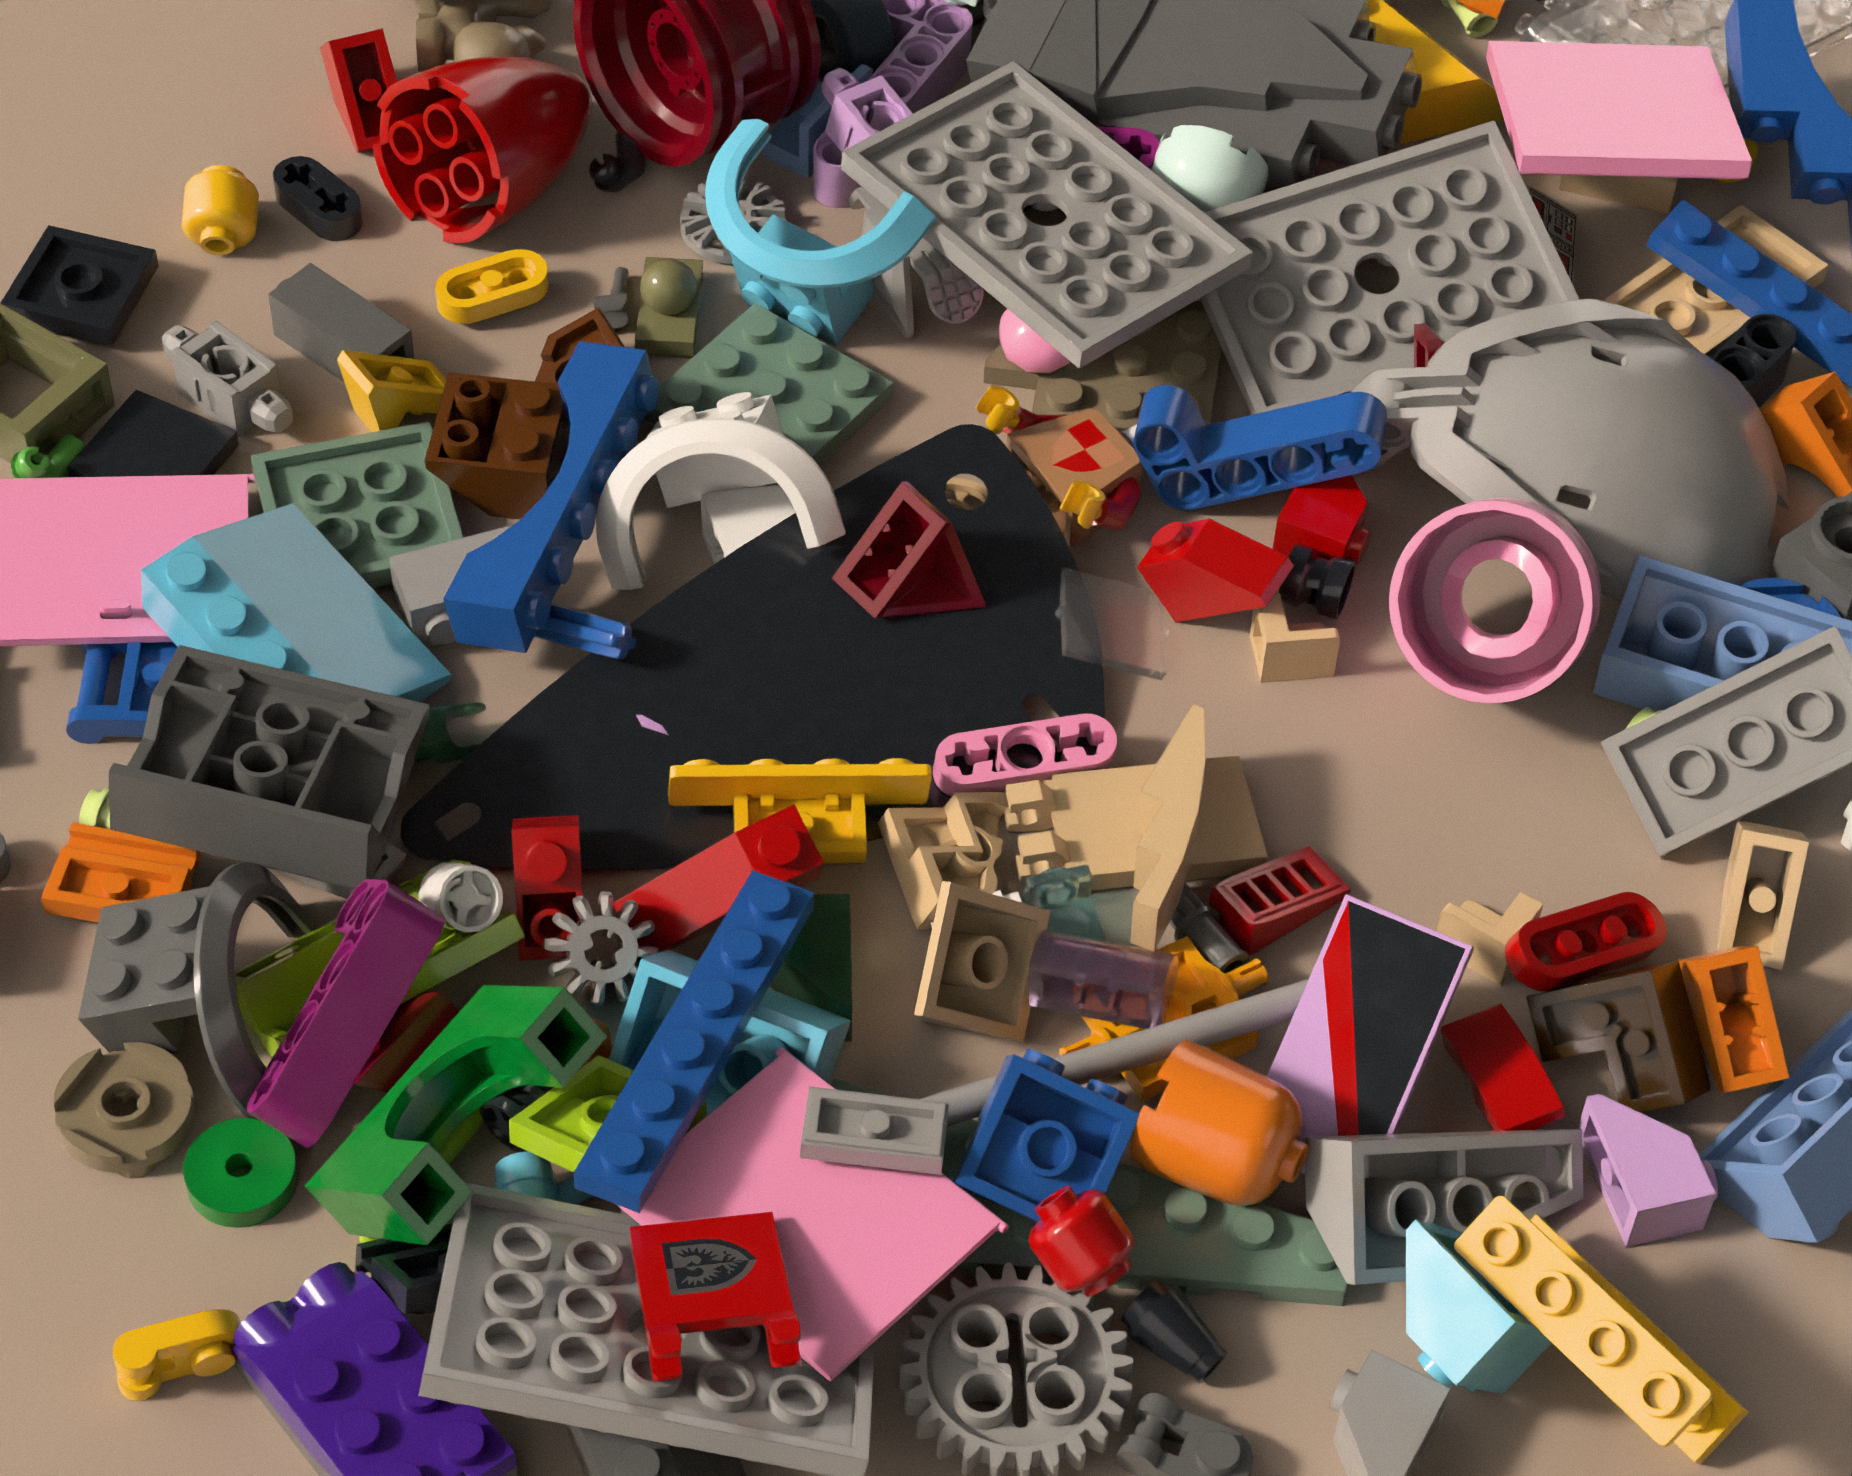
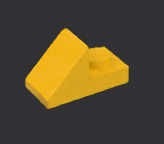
M347 350L341 351L337 361L353 409L371 432L397 428L406 412L414 415H423L424 412L438 413L447 379L431 361Z

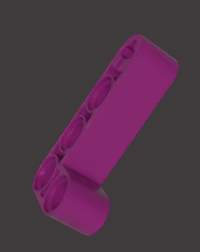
M366 879L353 890L341 908L335 922L334 929L344 937L255 1086L247 1104L248 1114L306 1148L311 1147L320 1139L332 1122L353 1086L354 1079L360 1074L436 944L445 924V917L387 880Z

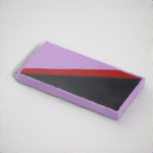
M1345 894L1267 1077L1280 1082L1290 1089L1299 1101L1303 1120L1301 1142L1305 1143V1138L1396 1133L1474 951L1473 946ZM1304 1163V1166H1303V1168H1302V1170H1301V1172H1300V1173L1303 1174V1175H1306V1173H1305V1163Z

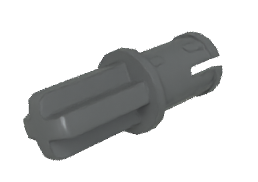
M1185 882L1179 903L1169 922L1175 930L1174 940L1177 941L1188 936L1203 958L1223 973L1230 972L1249 963L1250 956L1239 947L1220 924L1221 915L1218 910L1211 905L1205 906Z

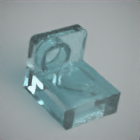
M1088 865L1070 868L1054 867L1026 878L1024 903L1051 911L1040 960V966L1045 978L1108 965L1110 949L1091 899L1093 877Z

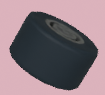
M809 0L814 11L820 37L821 67L819 78L822 81L828 72L841 68L852 74L861 64L872 68L874 73L894 50L892 23L882 0Z

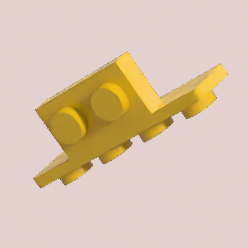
M832 758L820 760L814 764L785 765L783 762L775 759H760L751 762L749 765H720L713 760L697 759L689 761L684 765H673L670 767L668 797L669 804L672 806L733 805L734 832L795 804L824 863H865L867 855L865 805L925 804L928 800L932 773L931 765L914 764V762L903 758L887 759L879 764H849L845 760Z

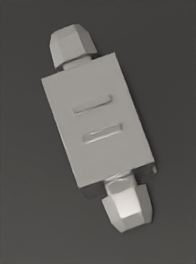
M216 320L200 334L189 327L175 325L164 333L162 337L163 349L166 356L173 362L178 393L218 423L236 430L238 437L255 425L266 431L277 433L291 425L293 421L292 408L289 401L281 395L277 364Z

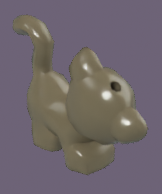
M419 0V19L416 20L418 71L423 72L433 67L444 65L447 60L457 62L493 56L531 58V55L544 49L547 40L536 30L526 25L513 27L495 22L497 16L534 18L547 12L552 0Z

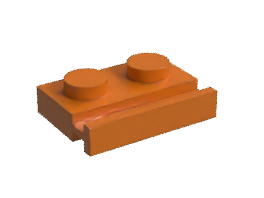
M72 823L69 828L70 838L66 846H62L41 896L45 914L98 923L102 907L188 891L193 884L192 875L195 867L199 868L202 860L200 851L107 828Z

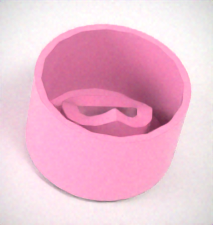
M1492 497L1476 500L1450 509L1429 521L1412 537L1404 548L1393 572L1389 594V612L1394 635L1401 651L1413 668L1425 680L1445 693L1460 699L1480 703H1503L1518 700L1537 693L1553 683L1570 668L1586 649L1597 626L1601 607L1599 572L1594 557L1582 536L1568 521L1547 507L1532 501L1511 497ZM1501 559L1513 563L1526 574L1532 586L1533 604L1528 619L1522 628L1515 633L1497 635L1484 632L1471 622L1464 610L1462 590L1465 579L1475 566L1485 560Z

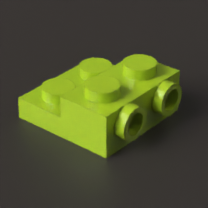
M598 1055L580 1068L564 1088L554 1087L509 1120L510 1143L574 1172L634 1070ZM707 1102L702 1103L686 1133L707 1117Z

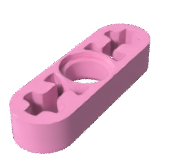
M1089 713L956 733L948 736L939 744L933 765V778L939 789L952 797L954 792H1006L1007 784L1038 779L1044 783V780H1051L1052 774L1109 769L1117 746V735L1112 725L1106 719ZM1078 737H1087L1090 745L1098 746L1096 754L1087 756L1083 747H1075ZM1053 740L1057 741V752L1063 751L1060 762L1054 761L1055 744ZM1016 744H1030L1039 750L1043 761L1034 768H1020L1010 761L1007 751ZM989 750L996 751L995 768L997 772L992 771L993 760L987 761ZM964 756L967 765H974L972 774L962 775L959 767L952 766L954 757Z

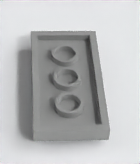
M1836 626L1601 741V745L1660 858L1852 765V655Z

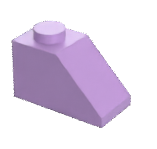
M1602 1094L1587 1096L1577 1128L1582 1130V1149L1625 1247L1702 1231L1713 1201L1718 1197V1184L1711 1164L1707 1160H1700L1690 1136Z

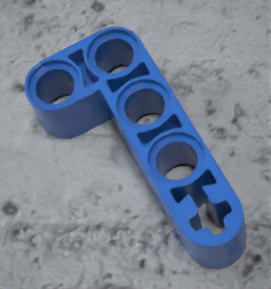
M1160 385L1150 389L1143 397L1133 445L1160 499L1175 509L1194 510L1363 473L1372 469L1379 462L1387 411L1382 401L1374 395L1365 392H1349L1206 425L1189 393L1179 387Z

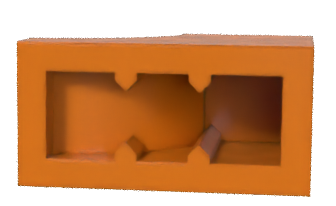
M1836 372L1786 386L1760 409L1771 428L1782 465L1792 464L1809 471L1827 485L1837 498L1848 495L1852 492V399Z
M1736 946L1680 959L1679 964L1697 1035L1707 1056L1717 1093H1728L1788 1079L1789 1074L1759 947Z

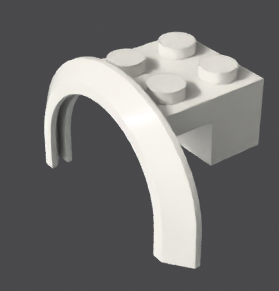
M742 392L719 400L716 403L717 408L695 413L694 407L684 406L667 411L659 416V422H656L647 439L634 447L619 462L604 486L596 514L597 543L611 589L642 588L644 586L643 582L647 580L636 545L633 524L638 495L644 484L655 473L667 508L700 501L701 494L759 487L777 482L789 497L795 509L807 549L821 546L846 534L831 484L816 461L803 448L783 435L771 394L753 399L750 392Z

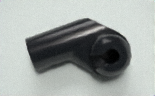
M618 132L615 134L617 156L614 157L612 154L604 153L602 154L603 164L594 158L589 167L590 176L595 180L596 187L604 192H618L642 176L646 169L645 156H643L637 145L627 136Z

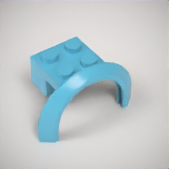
M760 119L742 120L716 154L709 169L705 188L708 216L717 237L730 252L741 296L749 306L756 303L788 320L791 324L815 338L819 336L837 345L874 297L875 290L872 278L887 272L908 256L935 222L936 216L915 196L904 191L886 216L872 230L842 246L837 247L774 214L760 232L757 233L748 224L740 211L739 194L748 168L772 136L766 132L769 128L768 123Z

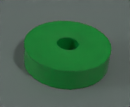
M253 1118L230 1119L206 1129L189 1147L183 1164L184 1181L192 1206L205 1219L225 1227H249L273 1218L290 1202L298 1184L295 1153L288 1137L262 1121ZM239 1168H248L251 1170L247 1175L242 1177H234L230 1175L233 1171Z

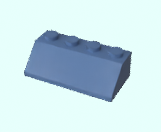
M1638 555L1602 654L1593 694L1640 709L1651 707L1655 712L1666 710L1834 626L1837 627L1852 655V621Z
M1852 1010L1845 1013L1787 1069L1788 1079L1773 1082L1698 1154L1700 1160H1707L1715 1172L1718 1184L1717 1198L1768 1238L1819 1243L1834 1234L1839 1227V1222L1852 1210Z

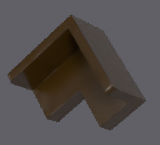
M1678 959L1591 977L1554 990L1539 991L1526 997L1542 1061L1546 1062L1605 1050L1618 1103L1635 1111L1644 1112L1685 1104L1710 1091V1082Z

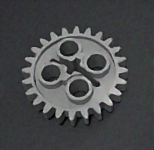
M1005 1263L1002 1280L992 1281L988 1273L982 1267L976 1268L975 1287L971 1289L955 1277L950 1279L949 1301L940 1296L930 1294L927 1297L926 1315L928 1317L913 1315L910 1327V1337L912 1339L902 1341L901 1362L905 1365L900 1366L899 1389L908 1391L905 1393L904 1399L905 1415H920L917 1419V1437L920 1440L940 1434L937 1440L936 1457L939 1460L951 1456L956 1451L963 1454L961 1473L966 1476L980 1462L989 1465V1476H1002L1005 1468L1015 1469L1016 1476H1030L1031 1468L1040 1467L1045 1476H1058L1059 1461L1065 1459L1072 1467L1080 1471L1084 1469L1085 1446L1103 1454L1107 1448L1109 1434L1107 1430L1120 1432L1122 1428L1124 1410L1121 1407L1130 1405L1133 1384L1127 1381L1131 1380L1134 1363L1133 1357L1123 1355L1127 1343L1126 1331H1110L1114 1311L1111 1307L1091 1312L1094 1295L1086 1297L1081 1291L1072 1297L1067 1292L1060 1290L1055 1282L1051 1286L1043 1284V1273L1040 1265L1033 1267L1027 1280H1018L1012 1264ZM1010 1319L1017 1321L1019 1325L1020 1377L1025 1382L1023 1413L1026 1426L1023 1428L1016 1427L1013 1422L1012 1369L1007 1364L1009 1333L1006 1321ZM1051 1335L1061 1339L1063 1342L1049 1345L1043 1344L1035 1338ZM971 1338H982L989 1341L991 1345L978 1348L972 1347L964 1343V1341ZM1049 1398L1061 1399L1068 1403L1069 1406L1062 1409H1052L1043 1405L1041 1401ZM977 1401H985L995 1405L997 1409L989 1412H979L968 1405Z

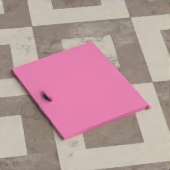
M254 474L0 479V646L173 642L143 609L141 569L192 536L249 518L248 483H254Z
M780 1047L775 1053L777 1058L684 1135L640 1213L619 1205L617 1206L641 1226L773 1212L793 1308L798 1316L801 1328V1338L798 1342L801 1358L831 1382L997 1230L1002 1234L1005 1233L1009 1225L942 1172L941 1175L800 1158L809 1086L828 1089L835 1088L783 1047Z

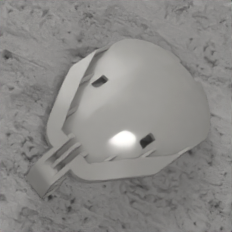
M1596 299L1566 301L1526 309L1485 321L1459 332L1437 349L1428 361L1427 367L1376 370L1350 391L1374 395L1382 401L1387 411L1379 462L1372 469L1365 472L1379 468L1392 456L1410 447L1411 455L1420 469L1465 504L1492 497H1511L1532 501L1547 507L1568 521L1582 536L1596 562L1600 577L1601 593L1622 602L1638 555L1738 586L1751 580L1769 578L1775 555L1767 544L1774 522L1776 504L1789 509L1786 474L1771 428L1753 398L1735 375L1700 352L1668 322L1661 318ZM1565 490L1587 495L1590 498L1588 509L1556 501L1559 491Z

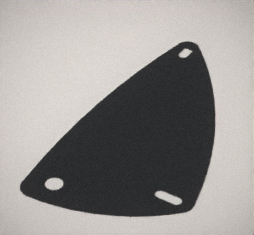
M973 424L952 427L887 460L833 491L846 530L845 535L821 546L807 549L798 517L794 513L742 545L632 621L629 625L632 627V637H635L637 642L635 649H629L625 659L615 660L593 653L588 654L477 746L408 810L402 818L400 825V837L403 845L412 854L428 860L448 862L454 859L467 861L475 865L514 867L512 845L513 819L579 815L582 870L674 868L733 834L734 812L733 805H670L668 797L670 767L673 765H684L689 761L697 759L713 760L720 765H749L751 762L760 759H775L783 762L785 765L814 764L820 760L832 758L845 760L849 764H879L887 759L903 758L914 762V764L931 765L932 780L928 800L925 804L865 805L867 842L881 839L883 836L878 822L888 808L944 807L951 798V796L939 789L933 778V765L937 748L948 736L956 733L1032 722L1022 709V701L1028 695L1042 697L1059 717L1089 713L1105 719L1104 679L1098 635L1079 569L1063 532L1043 496L1022 465L995 433L983 426ZM959 474L974 475L985 484L987 498L976 509H958L951 505L945 496L947 482ZM907 481L952 522L987 607L875 619L842 589L832 577L900 483ZM636 715H643L662 725L668 735L642 727ZM1078 737L1075 746L1083 747L1087 756L1095 755L1098 747L1090 745L1087 737ZM1016 744L1007 751L1010 761L1020 768H1034L1043 761L1039 750L1030 744ZM1056 746L1054 761L1060 762L1063 751L1057 752ZM989 750L987 761L993 760L992 771L997 772L995 768L996 751ZM964 756L954 757L952 766L960 768L962 775L972 774L974 765H967ZM463 803L477 805L481 810L480 820L451 840H448L435 824L436 820Z

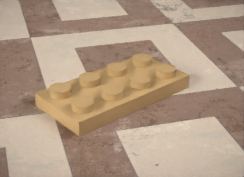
M1740 204L1716 221L1811 287L1815 288L1824 281L1828 269L1827 263L1744 205ZM1664 258L1602 300L1665 320L1694 347L1710 358L1750 319L1745 313Z

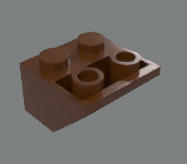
M449 372L425 457V469L487 515L521 520L544 496L558 475L568 449L570 427L558 384Z

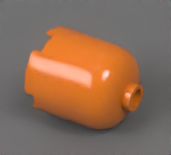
M1184 1039L1173 1049L1157 1077L1169 1082L1162 1094L1157 1109H1152L1146 1105L1141 1109L1132 1137L1130 1158L1138 1162L1137 1165L1143 1167L1149 1173L1223 1203L1235 1206L1258 1204L1269 1197L1282 1180L1293 1183L1304 1166L1309 1145L1300 1141L1303 1128L1300 1103L1294 1093L1280 1082L1204 1045H1198Z

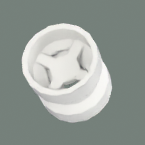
M456 862L441 863L430 869L423 877L418 890L419 901L445 917L443 928L462 932H479L491 926L499 916L503 905V890L498 879L489 870L475 865H464ZM458 885L452 891H450V889L453 886Z

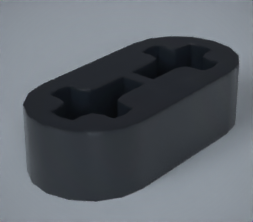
M296 156L282 160L275 166L273 180L276 201L317 236L325 240L342 241L354 237L361 230L363 221L359 195L321 163L310 157Z

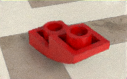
M1502 1003L1441 1026L1440 1030L1444 1048L1471 1083L1475 1104L1495 1131L1536 1130L1565 1118L1564 1107L1544 1068Z

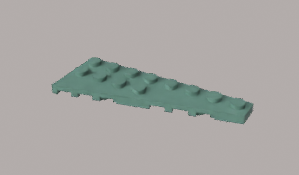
M835 1078L831 1084L836 1090L892 1096ZM971 1119L946 1128L942 1173L952 1181L980 1121ZM1123 1163L1118 1164L1105 1194L1131 1230L1135 1239V1246L1128 1256L1132 1267L1117 1280L1118 1288L1139 1290L1140 1283L1151 1284L1159 1278L1166 1285L1186 1286V1294L1209 1296L1210 1290L1224 1289L1260 1293V1300L1342 1306L1348 1284L1344 1280L1312 1219L1262 1204L1247 1206L1226 1204L1143 1169ZM965 1190L1007 1223L1009 1227L1003 1234L997 1230L956 1268L972 1270V1277H975L976 1268L982 1267L990 1278L1002 1279L1005 1263H1011L1015 1269L1017 1279L1027 1280L1033 1267L1040 1265L1043 1273L1042 1282L1054 1283L1031 1249L1028 1241L1029 1233L1036 1223Z

